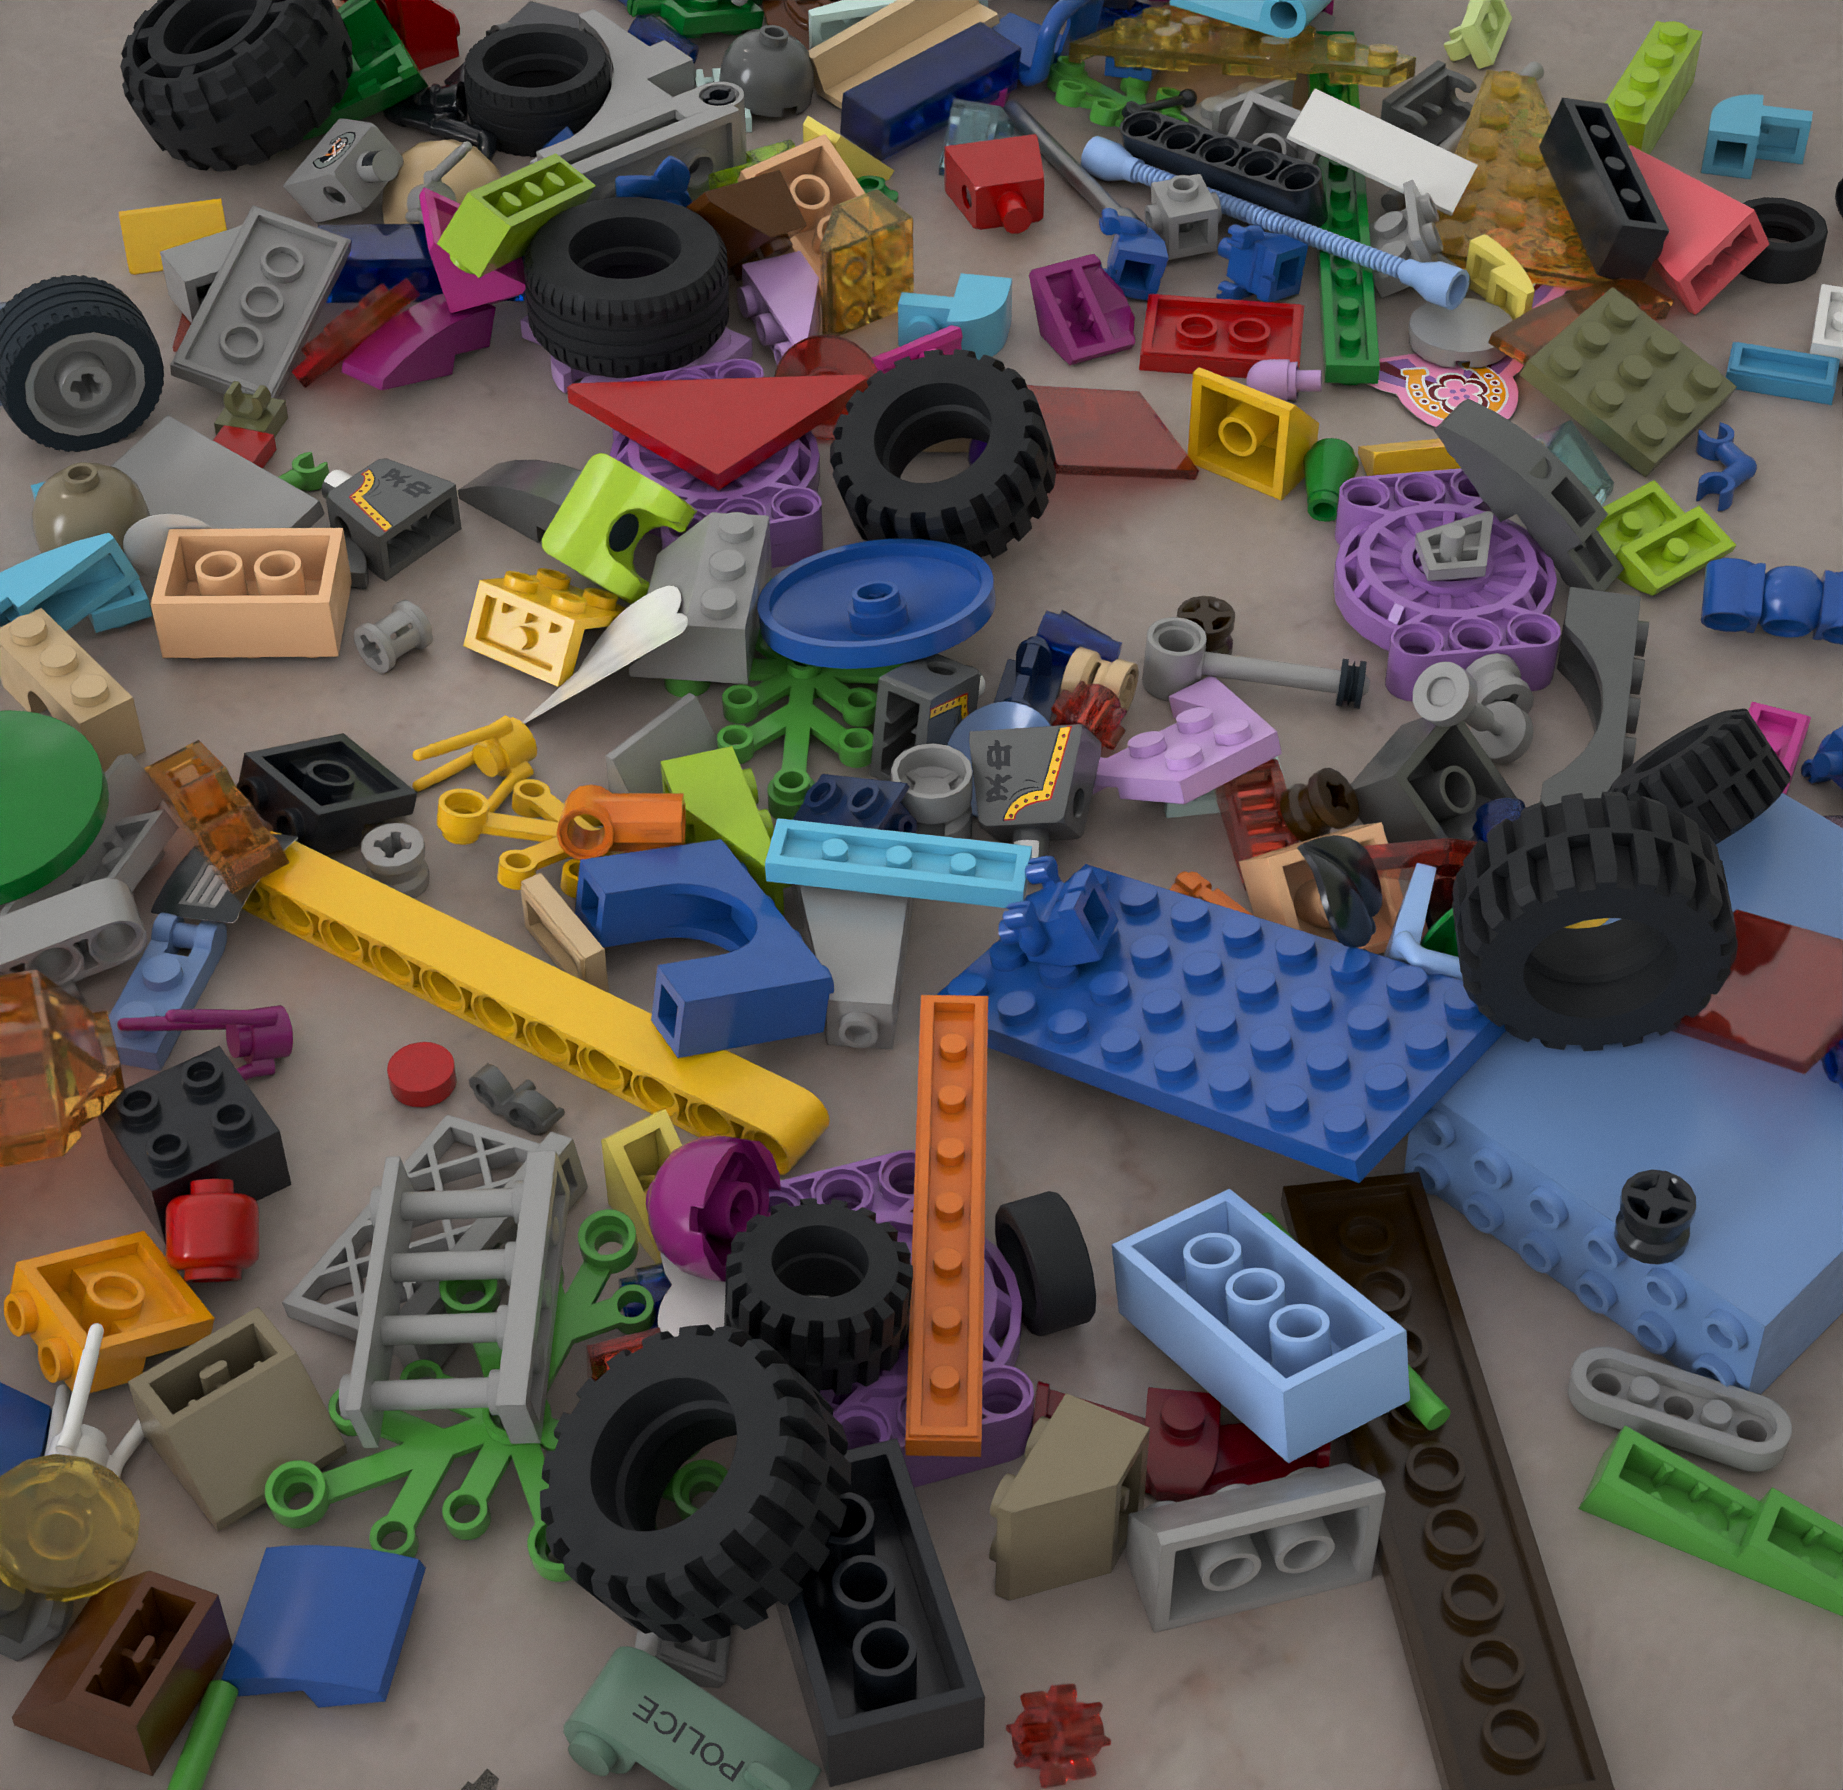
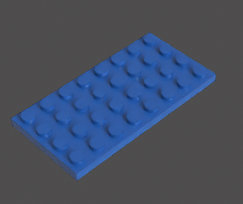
M1085 864L1078 871L1093 869L1119 920L1111 938L1108 940L1109 943L1101 960L1068 967L1030 962L1026 954L1021 950L1019 943L1005 945L999 939L937 994L988 996V1048L1358 1183L1368 1175L1506 1031L1505 1024L1498 1027L1479 1011L1478 1005L1469 999L1462 980L1443 974H1427L1424 969L1418 966H1412L1363 949L1346 947L1342 943L1088 864ZM1075 873L1066 882L1072 881Z

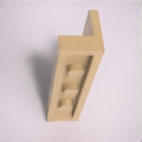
M896 0L808 50L814 68V86L817 95L840 109L847 111L1000 23L998 14L980 4L979 0Z

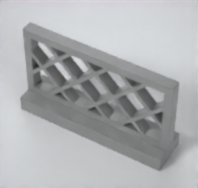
M448 1114L403 1164L415 1192L435 1187L436 1191H445L444 1184L479 1173L483 1174L485 1185L473 1189L513 1188L515 1181L524 1180L528 1151L556 1150L570 1189L568 1211L588 1188L573 1138L550 1132L540 1144ZM455 1141L477 1149L475 1154L439 1164L438 1160ZM518 1161L524 1163L514 1176L493 1182L492 1169ZM370 1203L284 1299L282 1304L288 1317L353 1341L357 1340L364 1296L362 1279L367 1277L370 1255L358 1258L357 1253L368 1241L373 1240L374 1227L370 1218ZM514 1217L477 1218L473 1224L454 1229L452 1219L442 1220L444 1233L411 1242L408 1253L505 1249L507 1242L516 1241L518 1224H516ZM437 1220L413 1221L412 1228ZM498 1279L501 1293L508 1286L506 1279ZM439 1281L403 1283L401 1303H406L400 1309L399 1316L448 1314L440 1296ZM352 1282L354 1296L326 1305L316 1302L325 1290ZM470 1291L461 1298L460 1303L472 1304L478 1302L485 1294L481 1291ZM459 1344L394 1346L393 1355L400 1358L403 1369L408 1364L421 1359L431 1360L441 1367ZM423 1377L420 1379H431V1377Z

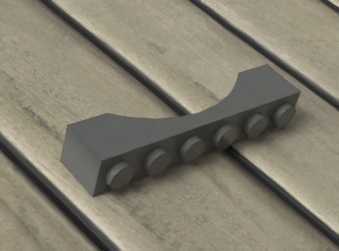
M1570 587L1557 669L1574 686L1587 707L1594 729V736L1585 750L1564 770L1543 782L1539 802L1542 801L1545 807L1561 803V798L1564 795L1582 793L1584 799L1601 798L1602 791L1608 792L1613 782L1621 773L1633 764L1636 738L1626 737L1625 733L1635 734L1641 698L1630 697V694H1640L1645 660L1634 658V656L1644 657L1649 630V622L1638 620L1640 596Z

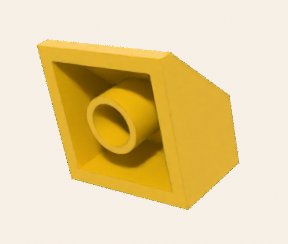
M1198 367L1193 372L1187 462L1282 501L1305 478L1303 460L1305 454L1318 441L1319 422L1294 404Z

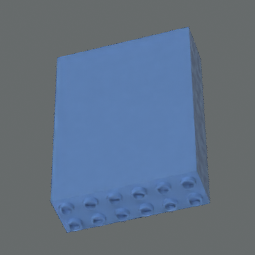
M1784 793L1761 815L1716 844L1719 858L1723 861L1736 926L1738 948L1736 959L1730 967L1731 973L1717 995L1710 994L1711 1000L1706 1008L1694 1018L1685 1015L1681 1018L1678 1028L1662 1036L1658 1032L1643 1036V1043L1623 1047L1622 1042L1605 1044L1601 1051H1583L1581 1045H1566L1565 1050L1547 1048L1540 1042V1039L1533 1037L1529 1042H1526L1505 1031L1409 1131L1404 1173H1420L1426 1193L1441 1198L1462 1213L1477 1230L1493 1235L1521 1255L1522 1259L1532 1269L1540 1273H1546L1576 1294L1588 1309L1604 1314L1631 1333L1647 1351L1663 1356L1682 1370L1719 1381L1726 1387L1732 1385L1760 1395L1843 1313V828ZM1609 918V919H1608L1604 924H1602V925H1606V924H1609V923H1613V922H1616V921H1618V920H1620V919H1619V918ZM1647 1170L1668 1171L1680 1176L1691 1186L1696 1196V1211L1694 1219L1690 1224V1238L1685 1251L1674 1261L1659 1265L1642 1263L1630 1258L1620 1249L1614 1237L1616 1216L1620 1211L1622 1188L1630 1177L1638 1172Z

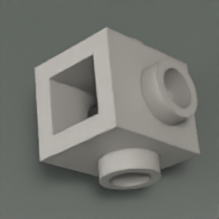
M1201 174L1179 175L1169 180L1151 183V204L1145 206V222L1148 228H1152L1165 241L1168 260L1217 251L1218 223L1221 222L1222 218L1221 205L1217 193L1209 192Z

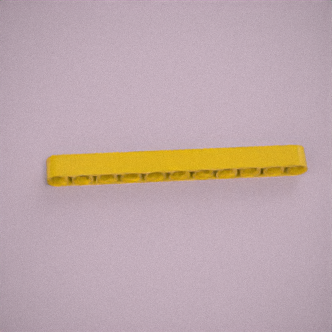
M274 831L265 832L270 834H280ZM294 841L277 857L262 875L242 907L245 911L651 1114L666 1109L673 1125L699 1138L702 1136H727L760 1141L773 1154L780 1175L787 1174L829 1126L830 1119L826 1108L813 1093L727 1050L677 1058L652 1023L651 1013L299 842Z

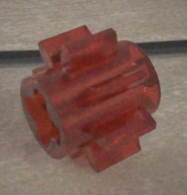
M1080 681L1073 693L1063 689L1051 707V711L1057 715L1051 726L1082 724L1102 743L1101 751L1104 747L1114 750L1126 732L1120 723L1127 710L1121 707L1117 695L1103 685H1087L1084 681Z
M1074 1683L1051 1685L1048 1693L1045 1691L1023 1693L1020 1698L1025 1710L1017 1717L1014 1723L1006 1725V1731L1012 1735V1745L1017 1755L1013 1763L1016 1769L1030 1767L1040 1770L1039 1780L1043 1788L1066 1785L1068 1778L1073 1781L1093 1778L1097 1773L1095 1765L1091 1760L1100 1752L1102 1747L1111 1745V1739L1104 1735L1103 1722L1099 1716L1103 1708L1101 1702L1084 1703L1076 1701L1077 1689Z

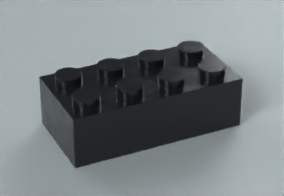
M897 1438L847 1450V1454L844 1457L851 1463V1486L849 1493L840 1494L839 1500L847 1506L840 1532H831L825 1543V1546L830 1550V1554L818 1572L810 1568L800 1580L798 1585L803 1590L787 1605H783L779 1601L775 1603L829 1787L984 1748L985 1695Z

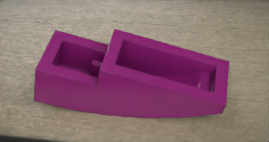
M444 294L433 296L403 311L364 340L343 361L342 373L379 390H387L452 375L456 354L490 347L496 307L487 303L450 314Z

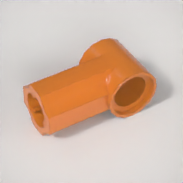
M591 784L580 786L573 790L565 800L556 834L559 845L566 854L578 860L601 857L607 852H636L684 845L686 835V803L684 801V793H611L602 786ZM583 814L593 815L601 821L604 827L593 831L585 830L578 826L574 818Z

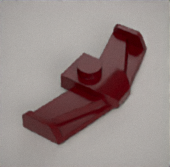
M1038 1381L1032 1429L1041 1416L1051 1419L1065 1393L1050 1389V1384ZM1148 1387L1145 1418L1085 1400L1150 1428L1145 1493L1152 1495L1157 1501H1174L1177 1503L1214 1494L1218 1490L1232 1484H1245L1249 1486L1286 1477L1295 1470L1305 1467H1316L1319 1469L1329 1467L1331 1442L1287 1463L1244 1423L1220 1425L1221 1403L1210 1393Z

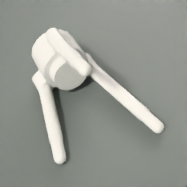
M98 1323L91 1325L89 1328L72 1395L71 1390L66 1384H61L57 1387L52 1407L46 1451L37 1474V1482L44 1491L65 1501H70L76 1496L85 1501H90L95 1498L99 1485L111 1489L116 1488L124 1465L145 1438L138 1418L110 1455L106 1447L107 1437L95 1427L82 1424L104 1334L103 1326Z

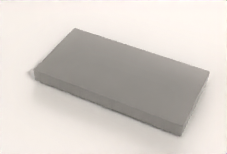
M252 205L170 364L171 376L222 394L226 393L233 381L240 382L242 393L251 395L255 393L260 385H264L269 389L271 398L278 399L351 252V239Z
M169 415L111 465L127 474L138 485L149 509L150 516L179 514L198 519L213 529L311 528L325 514L320 501Z

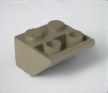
M259 1307L128 1381L143 1435L217 1531L222 1530L267 1502L265 1499L266 1482L271 1473L280 1465L294 1460H302L322 1469L347 1454L346 1444L297 1352Z
M1068 1393L1063 1397L1051 1419L1044 1416L1038 1419L1026 1444L1024 1454L1026 1460L1017 1475L1007 1473L1002 1478L990 1507V1515L997 1519V1531L989 1552V1559L996 1562L995 1595L1010 1601L1112 1572L1126 1547L1128 1514L1144 1509L1149 1427Z

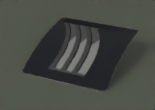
M219 828L212 830L189 851L175 868L156 898L151 913L160 914L163 912L178 917L234 923L262 875L298 837Z

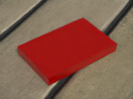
M1149 294L1139 370L1193 374L1200 367L1224 377L1247 378V374L1254 364L1269 359H1290V362H1298L1299 368L1305 305Z

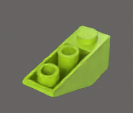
M733 746L661 761L663 793H684V801L686 803L685 844L722 839L739 862L745 864L749 874L763 892L773 899L779 912L785 915L783 889L792 887V884L766 881L765 861L774 827L768 809L758 810L756 806L759 802L758 789L751 768L741 769Z

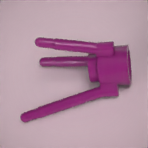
M281 1005L249 1010L171 1009L166 1012L165 1016L121 1018L117 1023V1027L121 1031L226 1030V1042L233 1058L243 1057L247 1062L246 1065L237 1068L244 1081L254 1077L274 1075L276 1070L274 1059L290 1056L293 1048L291 1021L286 1009Z

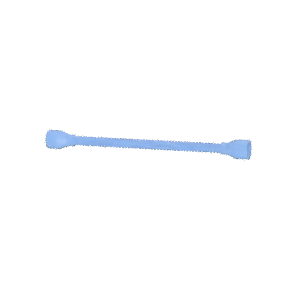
M1095 136L1088 141L1081 156V166L1091 176L1108 182L1126 180L1134 184L1139 182L1151 187V183L1169 180L1177 176L1145 164L1143 160L1133 157L1120 143L1100 136ZM1207 187L1210 193H1217L1222 214L1237 218L1248 224L1259 225L1263 229L1276 234L1287 235L1318 250L1355 262L1361 266H1366L1372 270H1377V272L1388 274V276L1399 278L1402 284L1414 288L1430 303L1453 310L1461 304L1469 286V273L1467 270L1442 261L1419 262L1414 259L1405 260Z

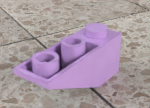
M801 251L743 264V286L737 288L738 305L743 317L751 318L756 326L760 343L763 346L770 347L774 353L778 370L782 375H788L789 377L810 376L820 327L819 277Z

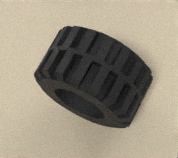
M1742 708L1714 714L1669 738L1628 767L1613 782L1608 792H1621L1627 796V800L1638 802L1641 796L1657 800L1666 805L1668 814L1676 809L1696 822L1698 828L1707 833L1716 845L1767 810L1780 797L1790 782L1791 776L1748 710Z
M816 1198L800 1199V1205L790 1207L786 1202L772 1206L769 1217L757 1214L747 1222L746 1232H737L731 1242V1254H727L724 1326L744 1330L753 1339L765 1341L819 1393L820 1390H833L836 1396L852 1393V1384L858 1382L867 1387L879 1380L880 1369L890 1371L898 1362L899 1350H904L908 1336L913 1281V1266L910 1265L911 1253L906 1242H897L898 1231L889 1222L877 1224L876 1213L864 1207L855 1211L848 1208V1202L832 1199L831 1204H817ZM805 1295L829 1296V1298H814Z

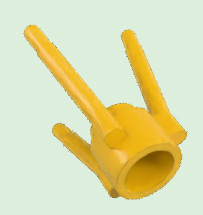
M504 715L490 725L429 744L413 751V759L415 761H422L477 743L470 752L415 780L412 788L416 792L422 791L476 764L489 777H495L496 775L501 777L507 776L487 799L489 802L488 812L494 813L510 795L518 781L527 779L534 774L528 762L537 756L536 741L531 731L522 721Z

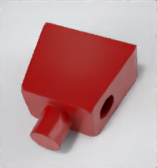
M1036 134L944 146L945 192L973 228L984 230L1004 227L1007 232L1018 234L1027 230L1031 223L1039 222L1043 219L1044 172Z

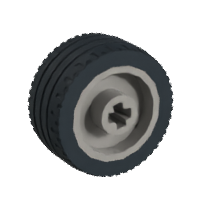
M61 275V277L55 276L48 280H41L39 283H34L30 287L21 290L22 292L15 294L13 299L9 300L4 308H1L0 401L11 420L31 440L59 451H89L117 443L122 438L125 439L130 433L135 432L136 428L141 427L144 421L150 417V413L154 411L156 403L159 402L162 386H164L163 361L158 343L142 312L122 290L117 289L111 283L108 284L106 281L98 280L95 277Z

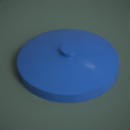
M883 539L832 548L790 565L774 576L762 589L758 597L757 611L763 639L768 646L782 656L819 667L861 669L911 662L958 645L978 632L989 621L996 606L994 578L989 565L977 554L965 548L945 542L924 539Z

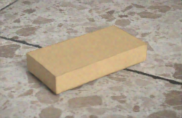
M542 873L521 881L522 886L520 890L526 929L560 970L609 993L605 949Z

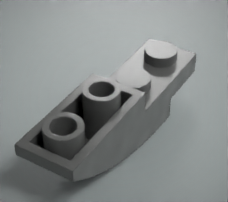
M1470 399L1461 402L1434 429L1447 452L1456 460L1477 489L1481 499L1487 503L1498 520L1502 522L1517 514L1526 526L1530 536L1537 541L1545 554L1551 557L1555 568L1566 585L1569 587L1606 591L1623 571L1624 567L1596 530L1608 513L1578 477L1530 434L1495 411Z

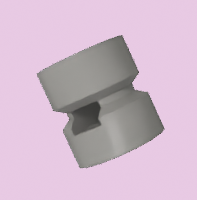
M934 743L917 745L903 751L894 760L891 768V781L907 783L910 786L901 803L917 822L916 834L971 839L973 771L967 757L950 746Z

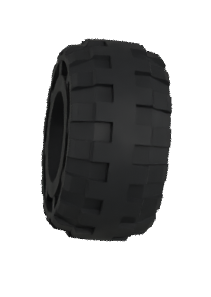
M157 0L149 10H145L134 24L132 35L127 36L121 53L123 59L120 65L124 78L122 86L125 97L162 151L167 150L172 158L184 161L188 167L205 171L212 167L214 171L223 172L237 170L239 166L247 164L254 166L270 160V156L284 149L288 151L302 142L303 137L315 127L319 128L330 117L331 109L336 103L341 102L349 86L347 78L351 77L353 72L352 41L347 33L348 29L332 0Z

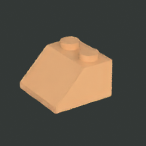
M1382 822L1352 826L1313 838L1317 839L1332 835L1345 836L1359 842L1370 854L1381 885L1382 906L1379 912L1372 917L1376 925L1375 933L1371 935L1369 943L1357 948L1366 949L1375 954L1384 953L1403 900V895ZM1307 841L1239 861L1255 917L1336 942L1339 941L1326 917L1313 872L1297 849L1298 846Z

